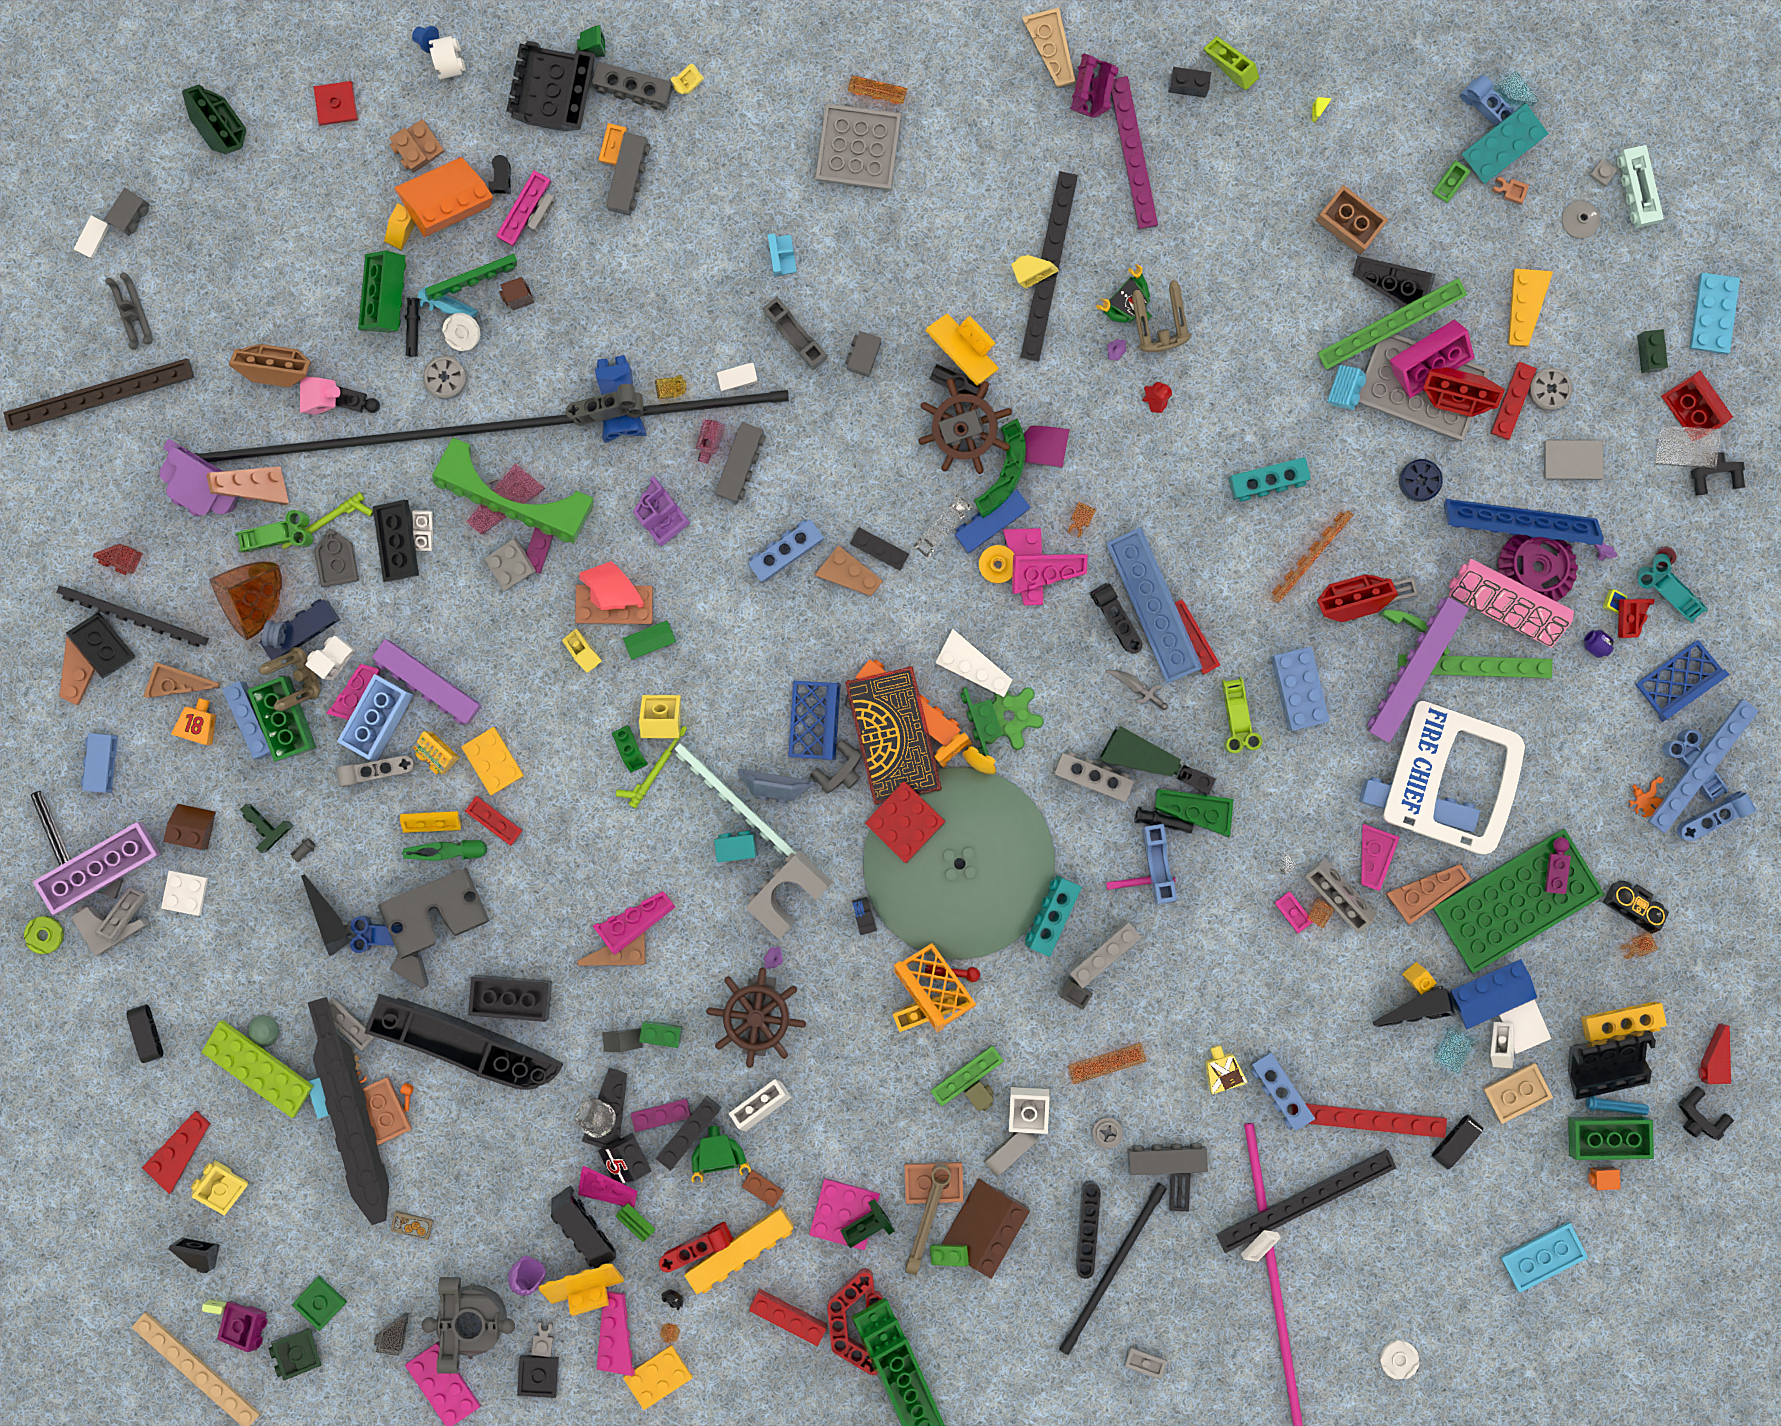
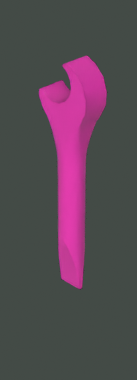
M1150 876L1106 882L1107 890L1151 884Z

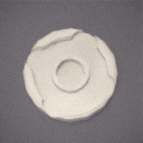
M455 313L450 315L443 323L442 332L446 337L445 340L453 349L458 351L470 350L480 340V328L470 315Z
M1394 1340L1385 1345L1381 1351V1367L1393 1379H1407L1417 1371L1419 1355L1412 1344L1404 1340Z

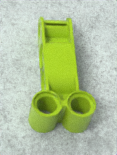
M1242 677L1229 681L1222 680L1231 737L1225 740L1224 749L1230 754L1240 752L1243 747L1252 751L1259 749L1262 746L1263 740L1259 734L1252 733ZM1239 685V687L1228 688L1229 686ZM1251 736L1257 740L1255 747H1251L1248 744V739ZM1231 740L1237 741L1238 748L1236 750H1232L1229 747Z

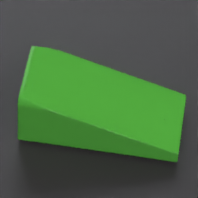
M1454 160L1432 193L1448 203L1471 170Z

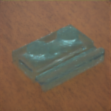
M1449 1027L1433 1061L1460 1074L1476 1039Z

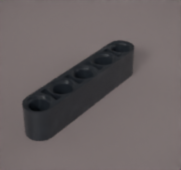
M1092 1180L1086 1181L1082 1185L1075 1266L1078 1275L1083 1279L1092 1277L1095 1270L1101 1192L1098 1184ZM1088 1187H1095L1096 1192L1094 1194L1088 1195L1086 1193ZM1093 1206L1095 1209L1093 1213L1086 1214L1085 1208ZM1090 1225L1093 1227V1230L1090 1233H1084L1083 1228ZM1084 1245L1091 1246V1250L1089 1252L1085 1253L1081 1251ZM1083 1264L1090 1266L1086 1272L1080 1271V1267Z

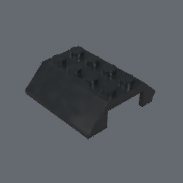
M527 41L525 44L520 43L517 58L522 59V61L516 60L513 76L519 79H512L510 95L514 96L515 99L509 98L506 112L511 113V118L528 125L560 131L581 130L595 53L576 50L575 54L541 48L537 42Z
M1647 1030L1634 1031L1625 1035H1616L1607 1039L1571 1046L1569 1049L1568 1073L1575 1100L1649 1084L1652 1071L1645 1059L1647 1044H1649L1651 1049L1655 1048L1656 1040L1653 1032Z

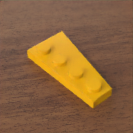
M1516 268L1513 270L1508 346H1529L1553 271Z

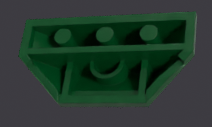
M199 84L182 90L189 119L211 150L228 154L242 149L246 127L225 98L204 89Z

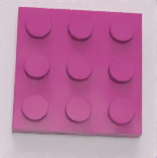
M824 1178L809 1235L848 1246L840 1230L871 1212L872 1209L868 1202L873 1199L878 1202L880 1193ZM868 1238L853 1246V1248L865 1251Z

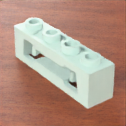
M1647 145L1625 149L1618 154L1617 165L1622 170L1621 182L1626 187V203L1630 205L1631 209L1630 220L1634 224L1635 229L1658 224L1664 218Z

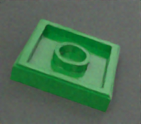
M319 1275L292 1306L320 1331L347 1301Z

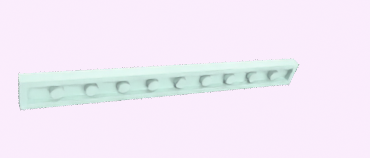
M679 743L675 748L677 751L675 755L682 762L687 760L691 764L690 769L696 775L701 774L705 777L704 782L711 789L715 787L719 791L718 796L725 802L729 800L733 804L731 808L739 815L743 813L747 817L745 821L752 828L758 827L761 830L759 834L766 841L770 839L775 843L773 847L781 855L783 852L787 856L791 853L794 855L797 853L686 747Z

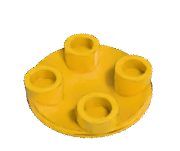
M972 746L963 751V758L975 770L989 775L996 773L994 766L996 761L994 758L988 755L983 756Z

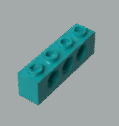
M1306 457L1231 475L1228 479L1233 499H1239L1240 502L1250 500L1252 495L1258 494V497L1269 495V491L1276 490L1279 493L1288 490V486L1295 485V488L1306 486V482L1311 480ZM1285 471L1292 473L1293 479L1291 481L1285 479ZM1266 476L1273 477V485L1266 483ZM1251 480L1256 484L1255 490L1247 487V481Z
M1058 875L1050 882L1048 895L1043 898L1041 902L1042 908L1034 917V925L1025 937V945L1048 957L1051 956L1082 889L1081 886ZM1062 893V900L1057 902V896ZM1054 911L1055 916L1049 920V913ZM1046 928V935L1041 937V931Z

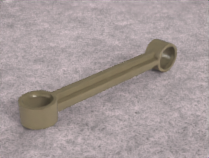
M937 1164L932 1169V1187L912 1251L907 1261L905 1273L915 1276L918 1273L943 1187L951 1179V1170L946 1164ZM938 1169H944L948 1172V1178L938 1180L934 1174Z

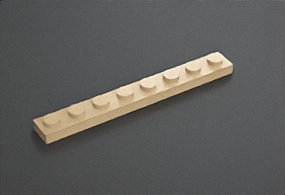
M147 1311L131 1327L241 1426H251L261 1413Z

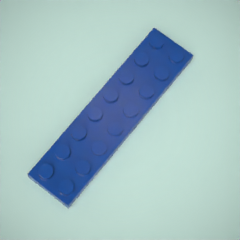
M1445 499L1444 502L1448 525L1456 528L1467 527L1473 530L1482 529L1494 533L1505 532L1511 535L1521 534L1533 538L1544 537L1550 540L1559 539L1571 543L1582 542L1588 545H1602L1604 540L1597 518Z

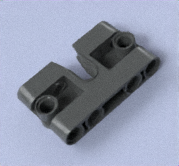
M467 868L453 872L378 905L400 959L435 945L433 925L428 915V912L433 908L440 912L444 923L454 936L490 921ZM472 893L476 896V899L473 902H467L465 900L466 894ZM400 924L403 930L397 934L393 933V925Z

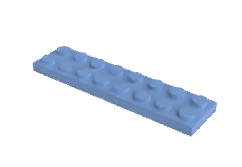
M1142 527L1107 542L1106 544L1166 682H1172L1202 669V665Z

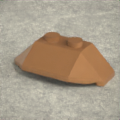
M264 344L234 349L229 362L230 367L251 382L282 387H291L305 378L311 361L298 349Z

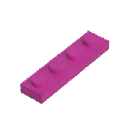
M533 170L496 235L498 239L512 247L515 246L528 223L529 217L534 213L540 198L551 183L549 178Z

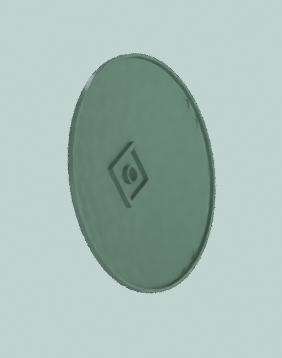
M953 767L934 770L937 787L918 791L917 793L946 822L908 863H904L870 829L866 839L863 859L866 887L872 904L882 921L895 935L910 946L922 950L933 943L943 958L969 959L985 956L1007 947L1033 925L1034 917L1040 912L1042 908L1041 902L1048 895L1050 882L1054 879L1055 855L1052 838L1048 826L1036 805L1022 790L1008 780L996 774L989 775L979 772L974 768ZM957 858L964 859V868H955L954 861ZM931 950L927 952L928 954L935 956Z

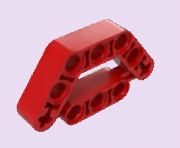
M863 1268L852 1276L828 1300L827 1309L831 1348L836 1355L870 1375H877L874 1367H870L872 1362L864 1345L848 1335L846 1310L864 1293L866 1308L872 1305L870 1303L871 1298L883 1299V1295L874 1289L873 1273L871 1270ZM861 1276H863L864 1278L868 1276V1282L864 1280L862 1283H860ZM848 1288H852L856 1293L853 1296H848L845 1291ZM837 1301L842 1306L839 1309H834L831 1304ZM835 1321H841L843 1323V1327L835 1328L833 1326V1323ZM838 1340H842L846 1345L839 1348L835 1343ZM858 1350L862 1355L856 1358L852 1356V1352Z

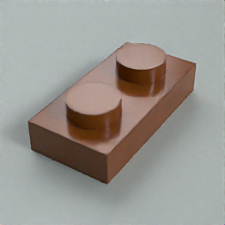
M753 1169L741 1186L773 1208L784 1193L782 1188Z

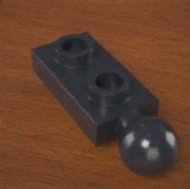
M337 386L340 389V396L336 397L337 407L360 413L363 412L364 407L369 413L379 411L380 403L377 399L369 398L366 400L367 394Z

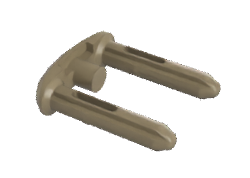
M1176 280L1170 282L1169 293L1177 335L1170 337L1169 329H1162L1157 331L1159 341H1151L1143 294L1140 290L1133 292L1132 301L1140 339L1138 348L1143 352L1167 351L1186 343L1191 337V333L1187 329L1180 285ZM1178 307H1179V313H1180L1181 324H1180V320H1179ZM1141 317H1142V320H1143V326H1144V331H1145V333H1143Z
M293 647L289 653L263 663L259 668L260 674L268 675L293 664L298 669L293 673L294 679L304 683L302 685L303 689L277 700L274 704L275 710L284 711L307 699H316L320 694L317 675L305 665L308 662V656L301 648ZM281 660H287L285 663H281Z

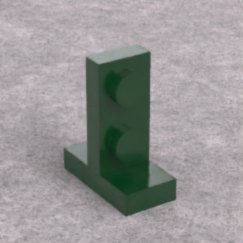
M245 804L240 809L244 813L242 815L244 819L249 823L252 822L257 827L256 831L261 836H266L256 847L260 853H266L293 827L289 821H283L275 829L252 804Z
M875 1199L868 1202L872 1209L871 1212L840 1230L849 1248H852L883 1228L888 1235L895 1232L888 1216Z

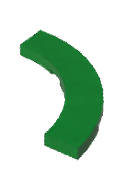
M1018 418L1001 427L1005 442L1010 445V449L1006 451V460L1000 472V477L983 495L974 500L983 518L994 512L1008 499L1022 475L1026 459V443Z

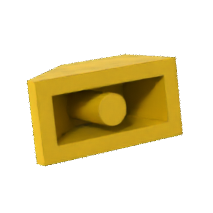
M397 203L388 220L384 242L402 251L415 226V222L406 207Z

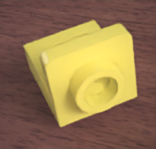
M689 64L677 77L673 76L670 80L673 83V88L679 94H690L705 78L694 64Z

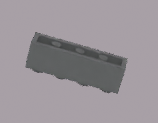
M624 132L606 203L608 211L631 216L632 211H635L637 205L635 195L641 189L640 175L644 174L646 163H644L645 155L648 156L650 152V144H648L646 137Z
M741 422L715 491L716 496L738 503L739 499L743 500L746 489H743L744 485L750 481L753 473L750 469L752 464L756 465L759 458L758 448L763 446L766 439L763 429Z
M1175 1143L1171 1144V1147L1154 1144L1151 1145V1148H1144L1143 1145H1133L1132 1149H1128V1171L1130 1175L1208 1172L1207 1148L1202 1146V1143H1190V1146H1182V1144Z

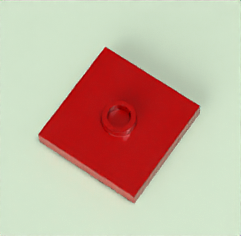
M351 81L313 86L318 124L320 126L358 120L353 83Z

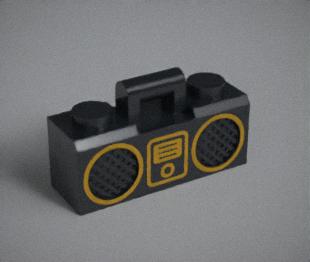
M1619 880L1613 883L1603 901L1605 905L1650 934L1660 931L1669 915V911L1664 908L1663 904L1652 901L1654 894L1638 884L1632 888V885L1627 881Z

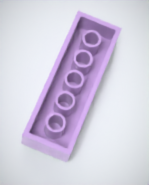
M136 822L34 880L33 884L51 914L56 915L162 854L143 822Z

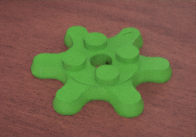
M1030 687L1022 689L1018 695H1011L1007 691L1005 697L994 693L995 700L992 704L1002 734L1009 738L1011 747L1015 750H1020L1024 747L1025 741L1022 732L1025 728L1033 727L1038 729L1044 724L1042 716L1032 714L1028 710V704L1035 696L1034 690ZM1006 710L1013 711L1014 718L1012 721L1004 719L1003 714ZM997 738L985 741V743L993 744Z

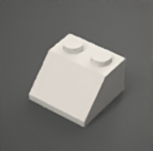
M1010 1088L1009 1132L1048 1134L1049 1089Z

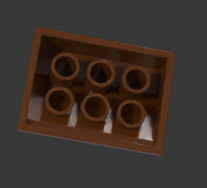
M978 1178L941 1244L967 1245L969 1266L992 1279L1027 1218L1030 1209L1025 1204Z

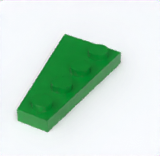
M1163 789L1156 790L1155 810L1225 837H1230L1234 799Z

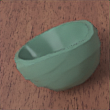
M261 1015L250 1022L248 1035L250 1040L258 1046L268 1047L277 1040L279 1027L274 1019Z

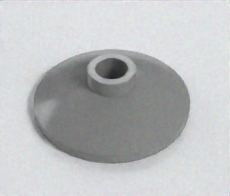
M1575 201L1565 208L1562 215V225L1565 231L1572 237L1579 239L1587 238L1597 231L1600 225V214L1597 208L1590 202ZM1581 215L1586 217L1585 221L1581 220Z

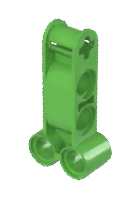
M291 510L286 514L285 521L236 532L235 535L238 536L240 545L239 552L245 553L289 542L300 547L310 546L313 542V535L305 530V527L309 524V516L305 512ZM297 515H299L300 520L296 524L295 518ZM301 534H303L304 536L302 542L299 541V536Z

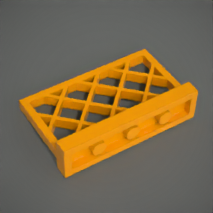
M933 943L903 962L899 961L894 964V973L937 1033L943 1030L944 1026L976 1006L972 997ZM931 950L935 955V961L923 960L924 954ZM911 962L920 963L919 971H910L907 965ZM922 964L933 966L932 975L921 973ZM936 966L946 970L945 977L934 975ZM919 978H931L930 986H921ZM933 979L944 981L943 990L932 988ZM946 983H955L957 985V992L946 991ZM931 992L942 994L940 1003L933 1002L930 999ZM944 994L956 996L954 1005L943 1003ZM957 998H966L970 1004L965 1007L956 1006ZM942 1007L953 1009L952 1015L947 1019H944L941 1014Z

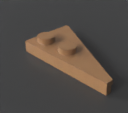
M155 662L143 697L151 698L220 688L221 683Z

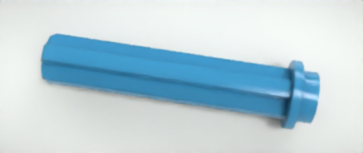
M1595 1096L1586 1099V1107L1590 1111L1598 1109L1639 1115H1648L1649 1106L1646 1104L1598 1099Z

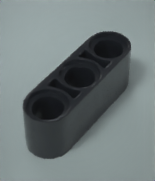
M145 1004L127 1010V1020L140 1061L147 1063L162 1058L164 1052L149 1005Z
M1465 1115L1433 1151L1432 1157L1445 1169L1452 1168L1480 1136L1484 1128L1470 1115Z

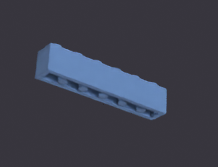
M1371 777L1370 780L1365 779L1359 802L1385 809L1392 782H1389V785L1383 784L1382 779ZM1436 797L1433 815L1435 822L1464 831L1475 832L1480 810L1474 809L1475 805L1466 802L1460 805L1456 804L1457 800L1445 797V800Z

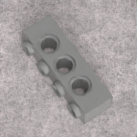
M1069 751L1066 754L1061 753L1053 773L1056 776L1122 802H1127L1134 781L1130 779L1131 775L1120 772L1118 775L1112 772L1113 768L1102 765V768L1095 766V761L1087 758L1082 761L1077 759V754ZM1075 763L1081 766L1079 774H1074L1071 770L1072 765ZM1093 770L1099 773L1097 781H1092L1089 778V774ZM1111 777L1117 780L1115 788H1109L1107 785V781Z
M1325 857L1309 869L1305 876L1307 880L1357 934L1372 924L1376 916L1374 910Z

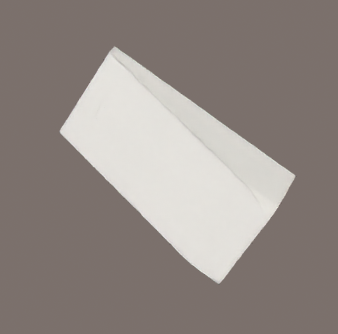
M754 363L717 372L721 392L758 383Z

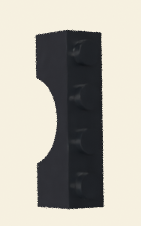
M706 1096L658 1154L656 1159L671 1171L722 1107Z

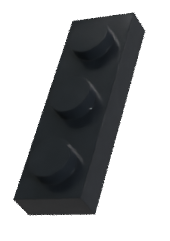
M858 527L850 542V545L901 571L909 556V553Z

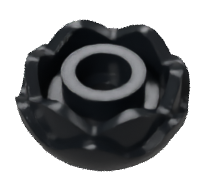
M669 1289L662 1293V1301L667 1302L671 1308L679 1310L683 1307V1296L678 1292Z

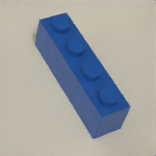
M1016 489L999 508L985 518L979 512L971 518L972 522L966 525L964 523L958 527L955 537L967 554H969L1030 510L1031 507L1018 489Z

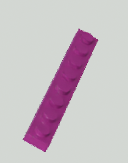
M1128 76L1115 78L1111 96L1138 229L1158 226L1129 79Z

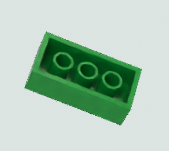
M1568 1117L1569 1156L1575 1160L1654 1159L1653 1120L1648 1117Z

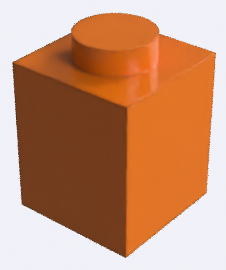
M1615 1167L1590 1168L1591 1173L1588 1174V1181L1591 1187L1596 1190L1621 1189L1619 1169Z

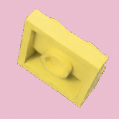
M214 1160L212 1164L208 1163L205 1166L202 1178H197L192 1183L191 1197L225 1216L247 1187L248 1182L233 1174L227 1166Z

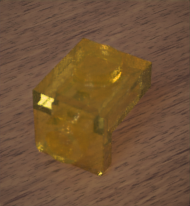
M677 375L672 378L656 379L657 398H678L685 394L686 382L683 380V376Z

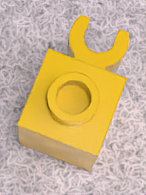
M1417 962L1402 973L1410 986L1421 995L1431 990L1437 984L1430 973Z

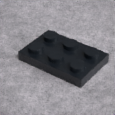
M97 612L66 632L69 640L102 679L135 658L134 653L100 612Z

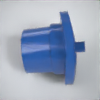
M418 26L413 31L412 39L420 45L424 52L431 53L430 48L433 45H430L429 41L439 39V32L435 26H428L426 28Z

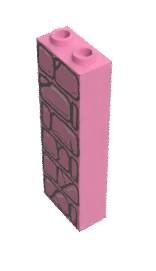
M1471 558L1467 564H1462L1458 571L1459 575L1457 578L1453 577L1448 586L1450 588V597L1550 648L1555 645L1573 621L1574 610Z

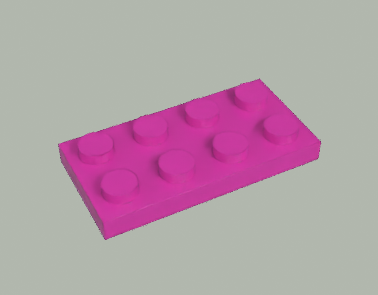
M436 1342L407 1362L405 1367L444 1425L453 1426L480 1408L481 1405L459 1372L458 1374L437 1373V1358L439 1356L440 1344Z

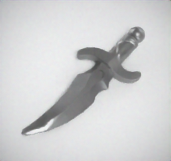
M1119 670L1105 671L1125 683L1134 693H1139L1144 697L1141 700H1136V703H1144L1150 700L1158 707H1161L1162 710L1168 708L1167 703H1163V700L1153 694L1156 689H1161V686L1157 685L1149 689L1146 684L1141 683L1138 678Z

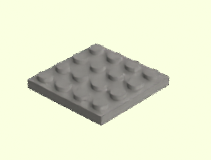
M826 104L815 180L891 191L901 114Z

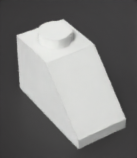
M1494 1022L1491 1046L1493 1067L1513 1068L1514 1023Z

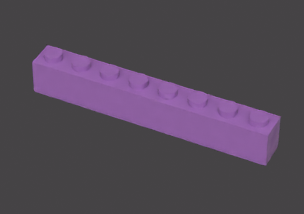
M1447 596L1438 601L1435 615H1431L1428 618L1425 632H1421L1418 635L1415 649H1411L1406 656L1408 661L1405 666H1401L1397 671L1396 676L1398 678L1395 683L1391 682L1386 691L1388 695L1385 700L1381 699L1376 708L1378 712L1375 716L1372 715L1367 723V726H1369L1367 730L1389 743L1469 609Z

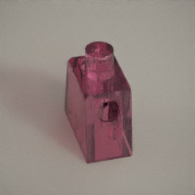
M703 419L696 444V449L701 450L698 461L709 464L711 454H717L726 424L711 419ZM707 439L711 441L710 447L706 445Z

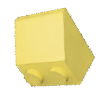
M642 695L639 717L641 738H679L681 695Z

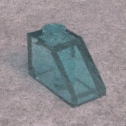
M1514 71L1493 89L1510 106L1520 107L1526 103L1529 108H1532L1539 101L1517 71Z

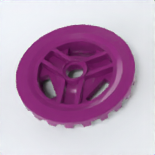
M1518 534L1511 537L1503 546L1499 554L1497 567L1498 572L1557 602L1572 589L1577 578L1576 571L1578 570V565H1576L1577 558L1571 550V545H1568L1564 540H1550L1544 537L1533 538L1528 535ZM1541 543L1553 548L1557 552V555H1554L1551 552L1540 547ZM1518 556H1522V575L1519 574L1517 569ZM1534 562L1542 564L1543 570L1541 572L1534 570ZM1555 576L1557 577L1558 583L1543 589L1541 584Z

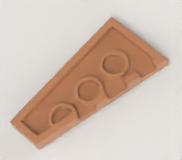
M1458 864L1385 894L1406 923L1410 925L1472 879L1463 867Z

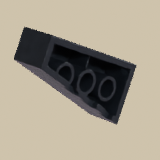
M570 1185L552 1198L550 1216L555 1224L559 1223L563 1228L562 1232L566 1238L572 1239L575 1249L579 1253L582 1252L584 1254L585 1260L590 1267L596 1269L603 1264H609L616 1259V1250L601 1229L597 1231V1223L592 1215H586L582 1201L580 1199L576 1201L573 1196L574 1190Z

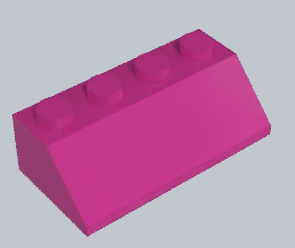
M1454 319L1390 359L1393 374L1409 398H1412L1424 390L1423 385L1430 369L1443 367L1458 369L1475 357L1468 330Z

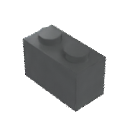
M124 188L104 220L130 236L131 233L137 230L140 219L148 213L150 204Z
M859 331L858 336H854L851 344L854 347L852 354L848 353L845 364L848 365L847 369L870 377L882 338Z

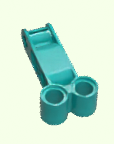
M1656 555L1652 560L1653 567L1646 566L1638 570L1637 578L1639 585L1646 589L1654 586L1691 623H1694V620L1704 611H1708L1704 603L1671 572V562L1667 555ZM1662 561L1667 563V565L1663 568H1659L1656 566L1659 562ZM1646 574L1652 576L1647 581L1641 579Z

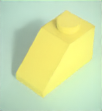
M1030 255L1021 256L1011 264L1018 283L1025 289L1059 271L1053 263Z
M577 628L562 639L574 660L586 673L602 662L596 651Z

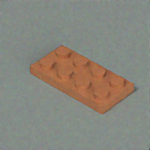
M576 585L575 623L653 624V586L633 585L644 602V606L638 608V605H626L625 609L600 610L590 601V588L587 585Z

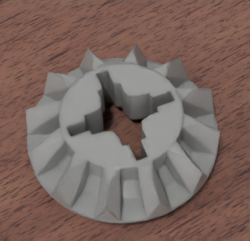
M1104 1117L1094 1125L1092 1136L1098 1146L1110 1149L1116 1147L1121 1142L1123 1129L1115 1119ZM1110 1125V1131L1115 1135H1108L1105 1141V1134L1102 1131L1107 1130Z

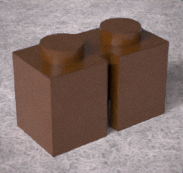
M523 277L500 284L502 291H499L501 299L512 310L535 303L529 286Z

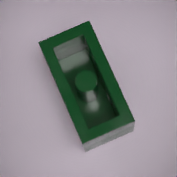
M1664 329L1644 331L1637 335L1641 373L1658 372L1668 368Z

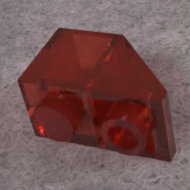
M117 544L94 553L92 557L99 559L97 563L106 567L112 565L116 567L115 571L126 575L127 572L134 574L143 553L126 545Z

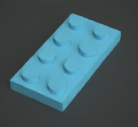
M1703 272L1700 274L1690 349L1721 354L1730 353L1740 278Z
M1566 1222L1500 1256L1517 1291L1521 1293L1587 1259L1588 1256L1571 1223Z

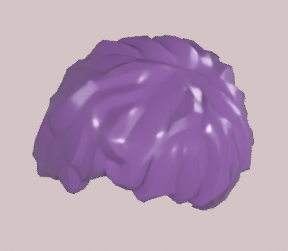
M530 1256L521 1257L508 1273L510 1289L516 1295H531L544 1282L546 1269L542 1263Z

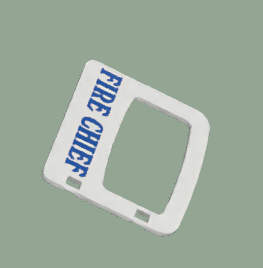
M1426 701L1418 702L1414 707L1383 812L1384 820L1390 824L1467 849L1476 854L1485 855L1491 853L1499 843L1514 800L1525 749L1523 739L1513 731ZM1458 731L1501 744L1507 750L1498 795L1482 837L1442 825L1433 819L1442 773ZM1404 817L1413 819V826L1404 823ZM1461 837L1470 839L1471 844L1461 843Z

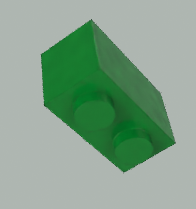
M645 1020L642 1023L639 1042L678 1048L683 1026Z

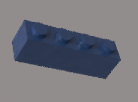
M319 599L311 604L312 607L307 611L302 610L295 615L296 618L292 621H285L286 630H284V634L286 636L284 644H280L282 645L280 649L274 648L272 645L270 647L263 646L261 640L259 643L269 658L273 660L289 653L293 647L299 648L340 621L341 619L329 601Z

